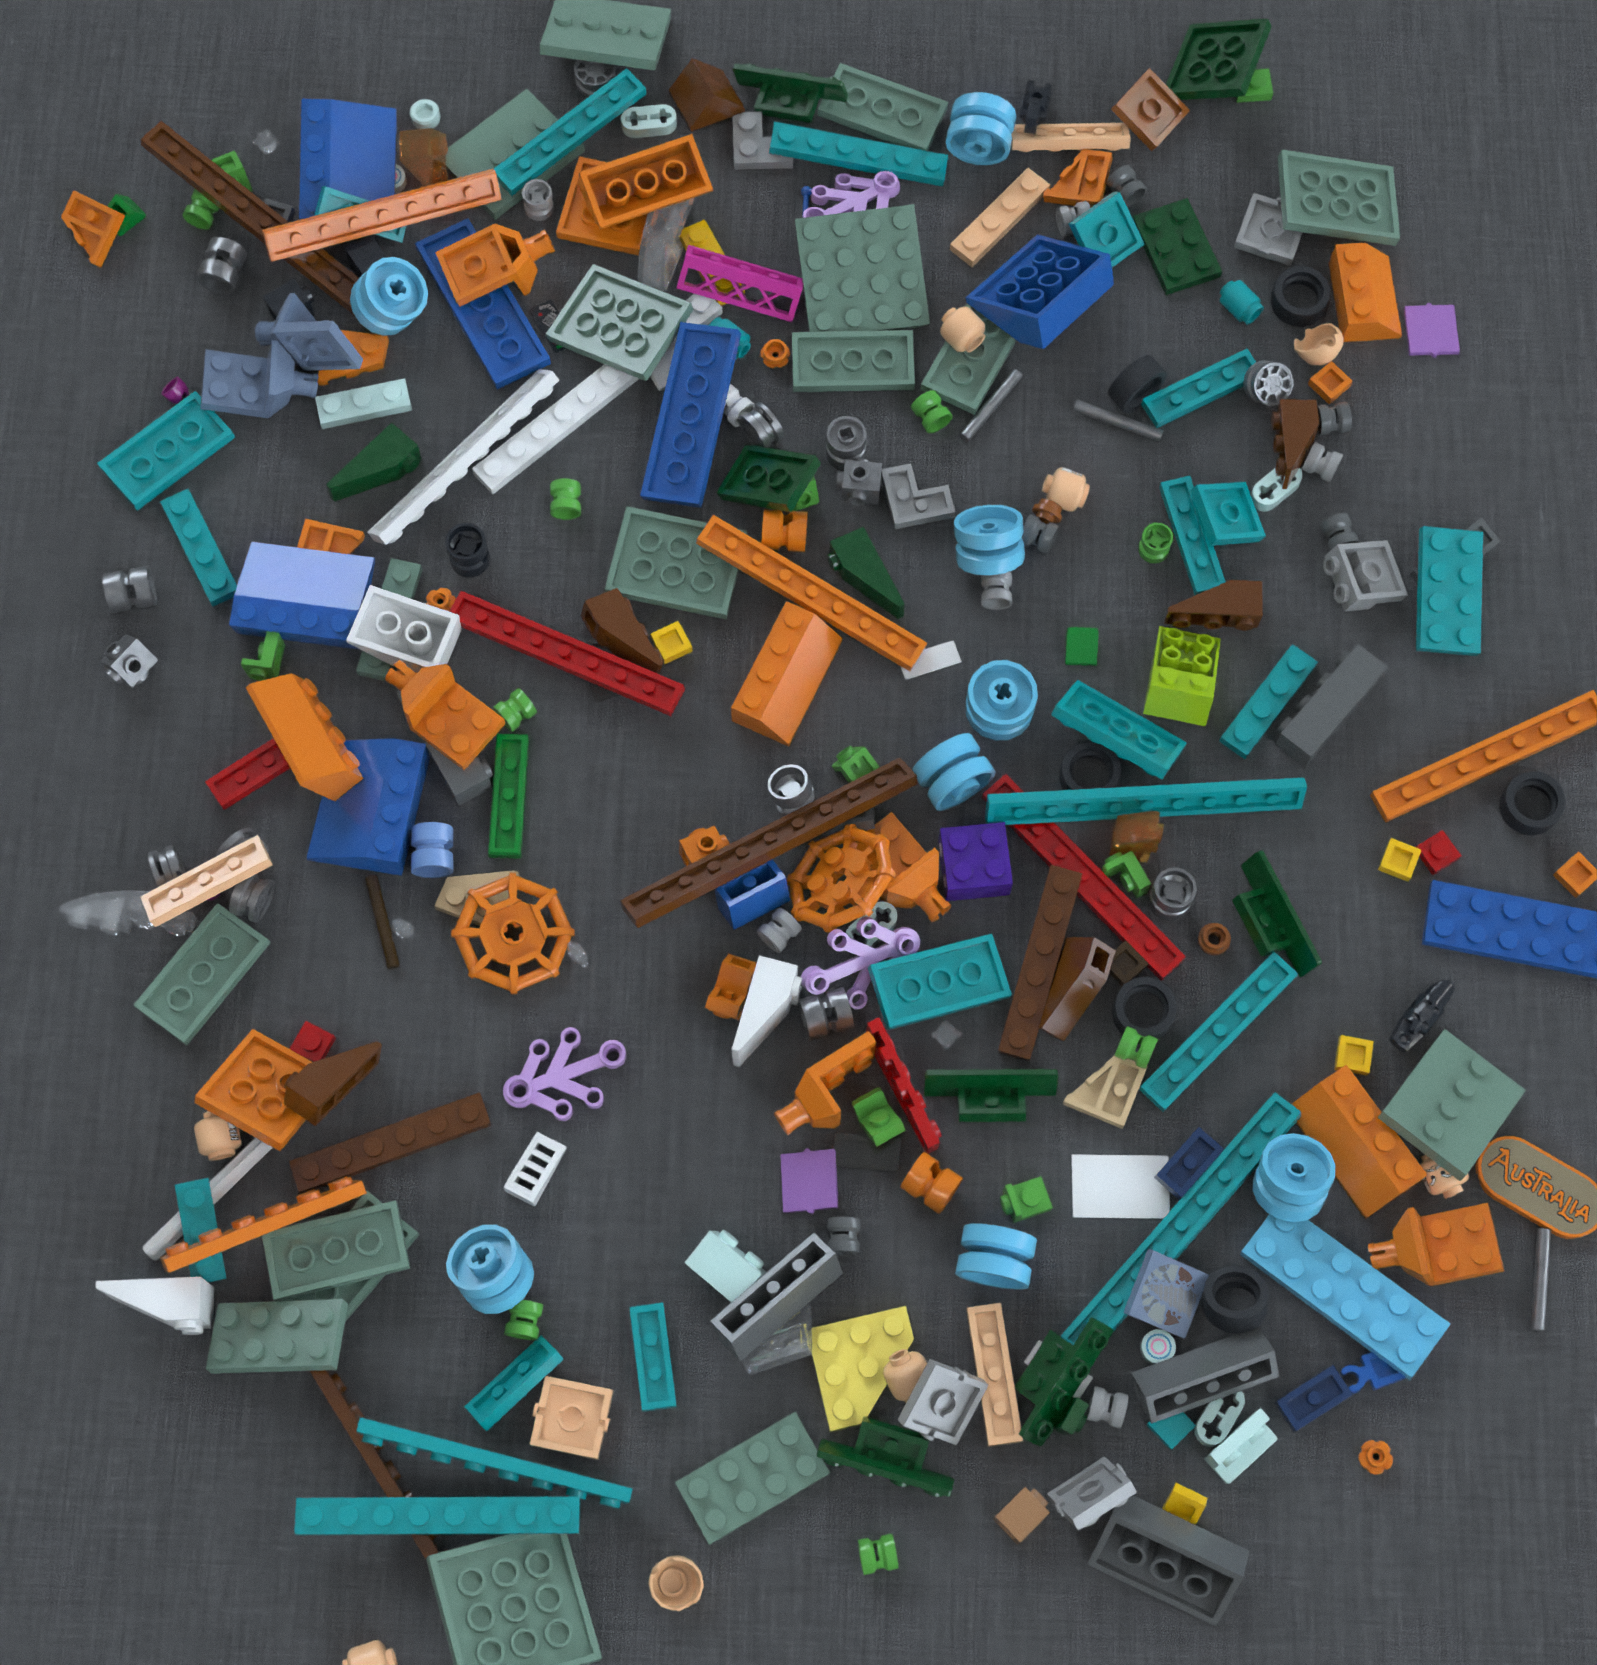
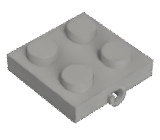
M1253 193L1234 248L1291 266L1303 232L1283 230L1282 209L1279 204L1281 197L1275 200Z
M929 1359L897 1420L904 1427L920 1432L923 1437L930 1441L938 1438L957 1445L989 1384L982 1378L969 1374L964 1369L962 1371L958 1367L953 1368Z
M1104 1456L1047 1493L1061 1517H1065L1077 1530H1080L1083 1527L1093 1525L1101 1515L1112 1508L1125 1504L1128 1498L1137 1493L1131 1480L1126 1477V1473L1121 1465L1118 1463L1114 1466Z

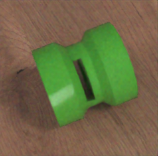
M194 189L191 196L192 203L186 206L182 216L192 226L208 230L214 220L212 215L218 212L219 207Z
M935 390L920 395L911 405L914 414L923 420L922 426L927 433H935L941 430L952 419L951 412L947 407L941 405V398Z
M568 478L552 481L550 484V495L553 497V501L550 503L551 516L562 520H571L581 515V503L578 501V497L581 495V484L574 479Z
M1156 522L1145 527L1138 546V552L1143 560L1157 564L1167 558L1173 541L1171 529L1163 523Z
M519 688L510 694V698L507 701H500L492 707L497 714L505 719L506 724L504 726L510 732L517 729L524 718L530 719L537 713L533 703Z
M1127 1026L1115 1057L1122 1060H1133L1136 1066L1146 1069L1158 1038L1151 1035L1144 1037L1138 1034L1136 1029ZM1140 1044L1141 1046L1137 1053L1135 1052V1050L1137 1048V1045Z
M522 1300L512 1309L508 1310L511 1316L510 1321L505 1324L504 1335L524 1340H537L539 1333L537 1320L542 1316L543 1305L533 1301Z
M892 1534L882 1535L879 1540L874 1541L869 1538L858 1540L863 1575L873 1574L877 1569L885 1568L887 1571L898 1569L896 1548ZM874 1549L877 1550L878 1561H876Z

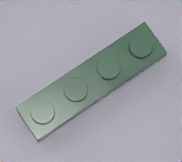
M391 558L382 589L414 599L423 570L421 564ZM362 651L356 671L360 676L386 681V674L393 666Z

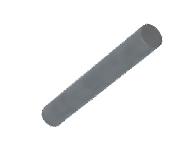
M1017 369L1011 371L961 431L959 436L963 441L969 442L1021 380L1023 375Z
M1078 399L1073 409L1074 412L1158 442L1163 433L1161 429Z
M1546 1228L1537 1229L1531 1330L1538 1332L1545 1331L1551 1241V1230Z

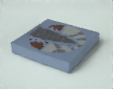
M1148 1249L1123 1313L1185 1339L1209 1274Z

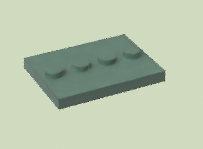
M555 0L540 42V55L656 70L671 20V9L610 0Z
M525 89L437 156L438 163L454 179L494 169L558 121V119L528 89ZM580 144L535 179L546 182L584 153V144ZM499 184L502 200L481 205V207L496 220L523 199L522 189L511 196Z
M1281 150L1278 155L1283 230L1396 246L1400 240L1393 166Z
M593 264L545 335L552 343L647 381L677 336L680 322H686L694 309L688 301Z
M627 506L604 590L608 592L618 588L622 596L629 600L727 620L739 569L696 544L698 536L707 525L706 522Z
M1444 1029L1378 1116V1119L1461 1181L1468 1174L1526 1090Z

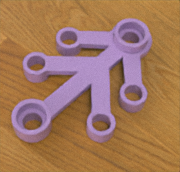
M889 171L877 173L874 179L853 177L847 173L838 174L835 178V189L827 188L824 185H816L812 188L811 200L816 205H825L829 200L840 201V203L825 211L818 207L807 208L803 212V218L846 213L852 210L853 212L866 210L867 203L876 198V209L887 208L889 199L897 196L900 192V182L897 176ZM852 187L864 189L862 192H853L851 190Z
M862 917L857 922V932L867 939L876 937L886 942V944L877 948L850 938L840 929L832 930L827 937L828 945L836 951L846 950L857 956L826 970L821 969L819 966H810L803 971L801 984L811 994L819 995L828 989L829 983L860 970L853 987L846 994L849 1004L853 1009H862L868 1000L865 992L871 981L868 967L887 958L890 960L917 953L920 947V938L915 930L909 927H900L892 931L878 925L870 917ZM871 923V929L868 932H864L865 925ZM842 935L841 943L835 945V939ZM909 939L907 946L902 949V943ZM817 978H822L821 983L817 987H814L815 980ZM856 994H860V999L853 1003V997Z
M568 1027L561 1033V1043L546 1074L534 1078L540 1061L546 1060L550 1055V1048L545 1040H534L530 1045V1054L521 1074L512 1076L506 1081L503 1087V1096L512 1107L524 1108L533 1104L552 1112L559 1121H567L572 1117L573 1108L571 1103L565 1099L556 1101L539 1091L552 1087L583 1100L590 1109H598L604 1103L602 1091L597 1087L588 1088L570 1079L604 1066L610 1069L619 1068L626 1060L625 1047L617 1040H609L602 1044L598 1054L565 1066L572 1049L577 1048L581 1043L579 1031L573 1027ZM567 1034H575L577 1036L575 1042L567 1043L565 1041ZM543 1045L546 1050L544 1054L536 1055L534 1053L535 1047ZM616 1051L619 1053V1058L616 1061H610L607 1059L608 1053ZM516 1088H525V1095L523 1097H516L514 1095ZM592 1093H597L600 1095V1099L596 1103H590L588 1096ZM561 1105H566L569 1111L565 1115H559L556 1112L557 1108Z

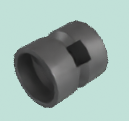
M223 237L211 238L204 255L205 260L202 261L196 276L197 281L212 292L225 295L233 293L239 278L238 272L242 270L247 256L246 250L240 244Z
M841 416L834 419L828 426L826 432V457L830 465L837 470L844 471L845 460L865 458L866 428L857 418Z
M149 566L131 568L128 574L121 570L103 574L105 598L111 613L128 611L132 605H135L137 608L157 605L155 584ZM134 584L135 594L131 593L130 585Z
M783 765L777 768L768 779V790L781 817L818 799L806 771L798 765Z
M1176 867L1168 868L1157 876L1148 898L1149 907L1154 915L1162 920L1175 921L1182 918L1188 912L1197 891L1196 882L1192 875L1186 870Z
M843 987L825 992L823 998L812 995L798 999L803 1024L809 1040L827 1036L831 1029L838 1033L855 1028L849 1000ZM825 1008L832 1009L833 1017L827 1019Z

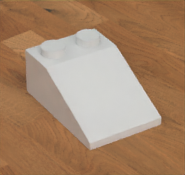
M370 585L346 641L392 666L397 661L402 660L406 666L418 673L424 667L448 664L462 629L460 617L457 614Z
M759 955L732 1047L734 1066L740 1067L789 1014L791 1004H798L802 990V977H798L797 965Z
M202 1277L96 1281V1289L108 1297L170 1325L176 1330H182L183 1335L203 1334V1329H213L214 1287Z

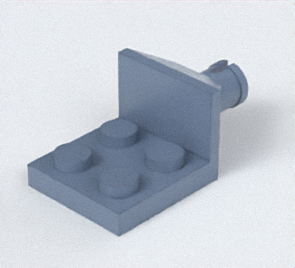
M289 293L275 322L260 321L255 328V337L257 342H260V345L268 346L271 345L272 340L279 341L295 363L304 371L360 369L363 362L361 355L334 321H316L295 293Z
M275 340L271 342L267 358L206 349L200 409L270 418L289 404L291 395L315 398L318 382H316L318 381V374L294 371L295 361L279 341Z

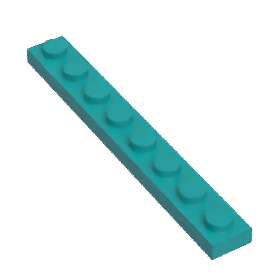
M361 1417L356 1429L357 1434L363 1435L361 1442L382 1447L383 1441L397 1444L396 1451L416 1456L417 1450L431 1453L430 1460L449 1465L451 1459L465 1462L464 1469L484 1473L485 1468L499 1471L498 1478L518 1482L519 1476L533 1480L531 1485L533 1487L552 1491L553 1485L566 1488L565 1495L580 1497L582 1500H586L587 1494L600 1497L599 1504L619 1509L621 1503L628 1504L633 1490L629 1487Z
M580 1497L296 1498L295 1535L580 1533Z

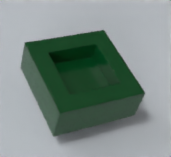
M1078 1397L1072 1398L1070 1405L1064 1410L1053 1429L1062 1435H1073L1074 1431L1078 1433L1087 1420L1088 1415L1085 1414V1411L1089 1404Z

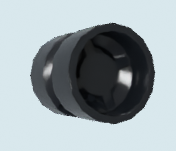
M461 523L451 528L446 535L445 545L453 570L463 577L472 578L481 575L486 571L490 563V554L484 532L473 523Z

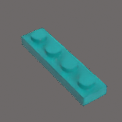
M1246 348L1143 398L1141 405L1154 426L1159 428L1243 387L1245 374L1256 361Z
M1186 476L1161 482L1159 489L1194 595H1197L1226 581L1214 545L1210 546L1191 495L1190 491L1194 488L1191 477Z
M189 489L160 501L212 607L233 598L237 584Z
M1292 644L1221 736L1219 742L1243 759H1246L1314 670L1318 661Z

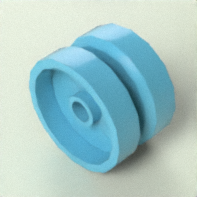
M973 92L963 94L957 98L952 106L951 123L945 141L950 153L956 158L974 165H993L1005 160L1010 153L1011 134L1014 131L1016 112L1013 106L1005 99L989 93Z
M387 257L374 262L356 281L351 289L350 303L352 311L360 324L369 331L383 336L395 335L404 330L421 314L427 305L428 290L425 279L416 267L406 260L397 257Z
M982 505L972 507L958 514L954 520V534L958 542L955 547L958 567L965 572L976 575H997L1015 570L1023 564L1025 548L1022 540L1024 529L1021 513L1012 507L1004 505Z
M994 660L982 665L972 675L965 701L966 717L971 727L981 736L995 741L1010 740L1021 735L1031 723L1038 699L1037 684L1032 674L1021 664L1009 660Z
M970 733L959 734L940 743L919 759L913 767L912 771L917 775V781L920 786L930 787L927 796L938 811L947 810L971 798L982 790L995 776L996 771L989 760L984 756L977 757L980 747Z
M1295 1133L1279 1135L1269 1141L1261 1155L1259 1166L1253 1177L1252 1190L1258 1204L1272 1216L1291 1222L1309 1220L1320 1212L1326 1201L1328 1191L1335 1178L1336 1165L1331 1153L1315 1139Z
M966 1224L963 1228L961 1245L970 1252H965L958 1256L955 1274L960 1278L981 1285L1015 1290L1028 1289L1032 1269L1023 1261L1033 1259L1037 1239L1025 1232L989 1224Z
M496 1224L481 1225L468 1230L457 1239L449 1251L446 1262L450 1280L472 1308L484 1314H499L512 1309L524 1299L532 1286L534 1270L531 1260L506 1228Z

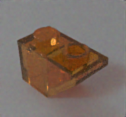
M432 128L400 131V162L424 187L448 181L446 170L448 143L446 134Z
M1148 811L1117 815L1113 827L1109 856L1118 852H1122L1124 855L1132 851L1138 861L1147 863L1150 854L1157 852L1158 844L1162 840L1164 824L1158 823L1160 812Z

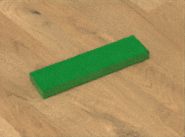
M497 733L488 848L489 858L521 859L529 751L528 734Z

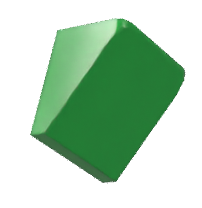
M116 193L107 205V207L125 215L117 233L118 236L125 234L146 216V213L128 196Z
M1067 628L1065 634V665L1097 666L1098 628Z

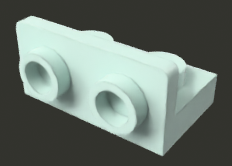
M1261 1408L1249 1416L1204 1458L1226 1484L1231 1483L1277 1441V1436L1265 1424L1270 1418Z

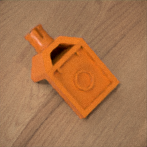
M492 224L435 253L457 304L463 306L512 281H515L524 296L530 294L538 271L535 261L549 253L555 252V248L545 229L530 238L523 239L518 231L498 224Z
M399 660L394 664V667L398 669L397 672L390 668L386 674L385 680L401 691L403 711L410 730L462 770H465L506 724L504 718L455 682L452 669L447 664L424 667L417 673L406 666L402 660Z
M891 812L875 824V829L867 830V832L876 835L884 834L889 839L890 845L888 849L892 869L896 872L895 880L889 882L879 899L889 902L897 908L912 909L916 905L920 906L929 920L935 922L940 918L938 916L939 913L943 916L952 906L937 889L939 852L936 848H933L927 853ZM858 842L856 850L864 852L868 845ZM877 859L872 862L873 867L871 866V870H877L879 867Z
M869 1031L806 1069L795 1090V1099L783 1109L774 1112L775 1118L787 1135L807 1123H810L815 1128L835 1129L840 1126L841 1109L829 1091L841 1085L845 1081L843 1077L850 1072L860 1073L873 1063L871 1059L874 1058L876 1041Z
M1488 1203L1421 1217L1414 1207L1407 1208L1392 1231L1394 1239L1368 1244L1369 1253H1372L1370 1260L1376 1270L1395 1265L1401 1266L1404 1272L1428 1286L1504 1272Z

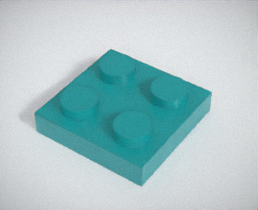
M1120 192L1111 193L1068 223L1078 245L1110 254L1112 267L1145 244Z
M1246 482L1196 485L1190 491L1210 546L1260 542L1266 537Z

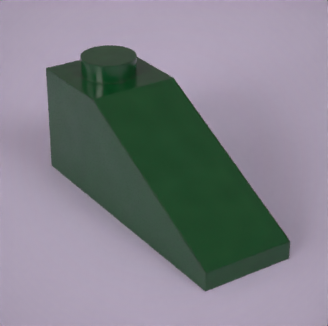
M390 423L326 484L330 498L336 502L400 480L406 473H411L418 467L422 459L419 447L393 423Z
M861 527L831 540L829 554H827V560L831 569L834 572L838 570L845 582L897 619L904 617L905 604L865 528Z

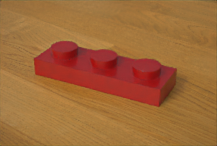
M273 738L209 778L205 783L223 810H226L290 769V766Z

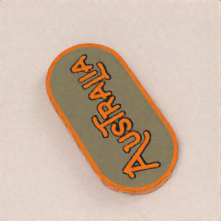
M1503 1136L1492 1140L1477 1159L1475 1165L1476 1174L1478 1173L1479 1184L1483 1191L1489 1197L1542 1228L1550 1229L1552 1234L1564 1239L1581 1238L1597 1229V1184L1587 1175L1532 1143L1515 1136Z

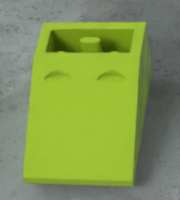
M1159 626L1143 714L1206 727L1214 699L1221 638Z

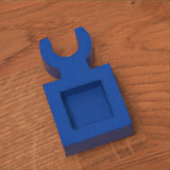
M1373 1352L1359 1358L1362 1367L1348 1365L1340 1371L1341 1377L1347 1374L1356 1376L1357 1384L1348 1387L1352 1394L1359 1392L1367 1382H1370L1374 1391L1406 1379L1404 1375L1385 1363Z

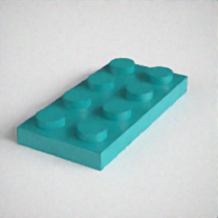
M196 391L97 463L101 471L137 511L235 438L232 430L214 411L200 409L201 396Z
M1423 526L1419 529L1416 651L1468 656L1481 654L1483 532Z
M1078 679L1057 703L1051 714L1064 726L1074 728L1086 735L1092 742L1105 746L1115 752L1118 757L1131 761L1141 767L1147 774L1157 776L1160 779L1164 778L1187 744L1182 739Z
M992 934L871 964L868 967L887 1030L1004 1000L1012 996Z

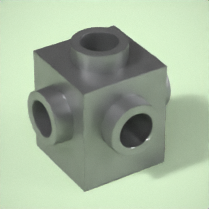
M862 458L845 460L844 471H838L836 489L842 490L841 501L856 506H861L865 503L878 505L882 463L869 462Z
M125 634L119 641H115L107 647L104 652L105 656L99 662L107 669L104 674L118 686L122 683L133 687L142 683L149 675L148 670L158 659L137 638Z

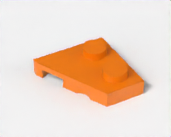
M1083 149L1074 158L1073 164L1066 167L1059 175L1060 180L1052 189L1047 188L1044 191V202L1075 206L1078 202L1087 201L1090 208L1103 199L1113 160L1112 152Z
M73 190L61 218L66 226L73 231L74 238L78 244L84 247L90 256L89 261L101 268L125 215Z
M341 330L361 355L363 362L360 369L319 370V386L329 385V380L346 376L349 379L358 376L362 372H372L384 368L389 344L388 336Z
M305 519L297 548L352 554L364 541L365 535L363 531Z

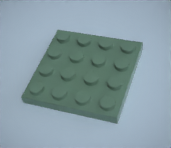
M914 204L794 220L809 332L892 331L930 325Z
M508 1534L429 1555L426 1558L454 1665H588L602 1659L567 1534Z

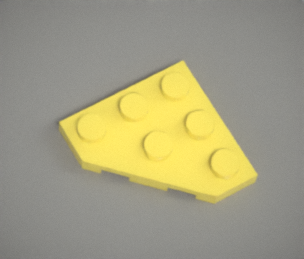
M906 1306L806 1329L830 1432L861 1425L863 1417L869 1416L880 1395L883 1393L887 1386L883 1370L890 1361L889 1357L898 1350H908L914 1341Z

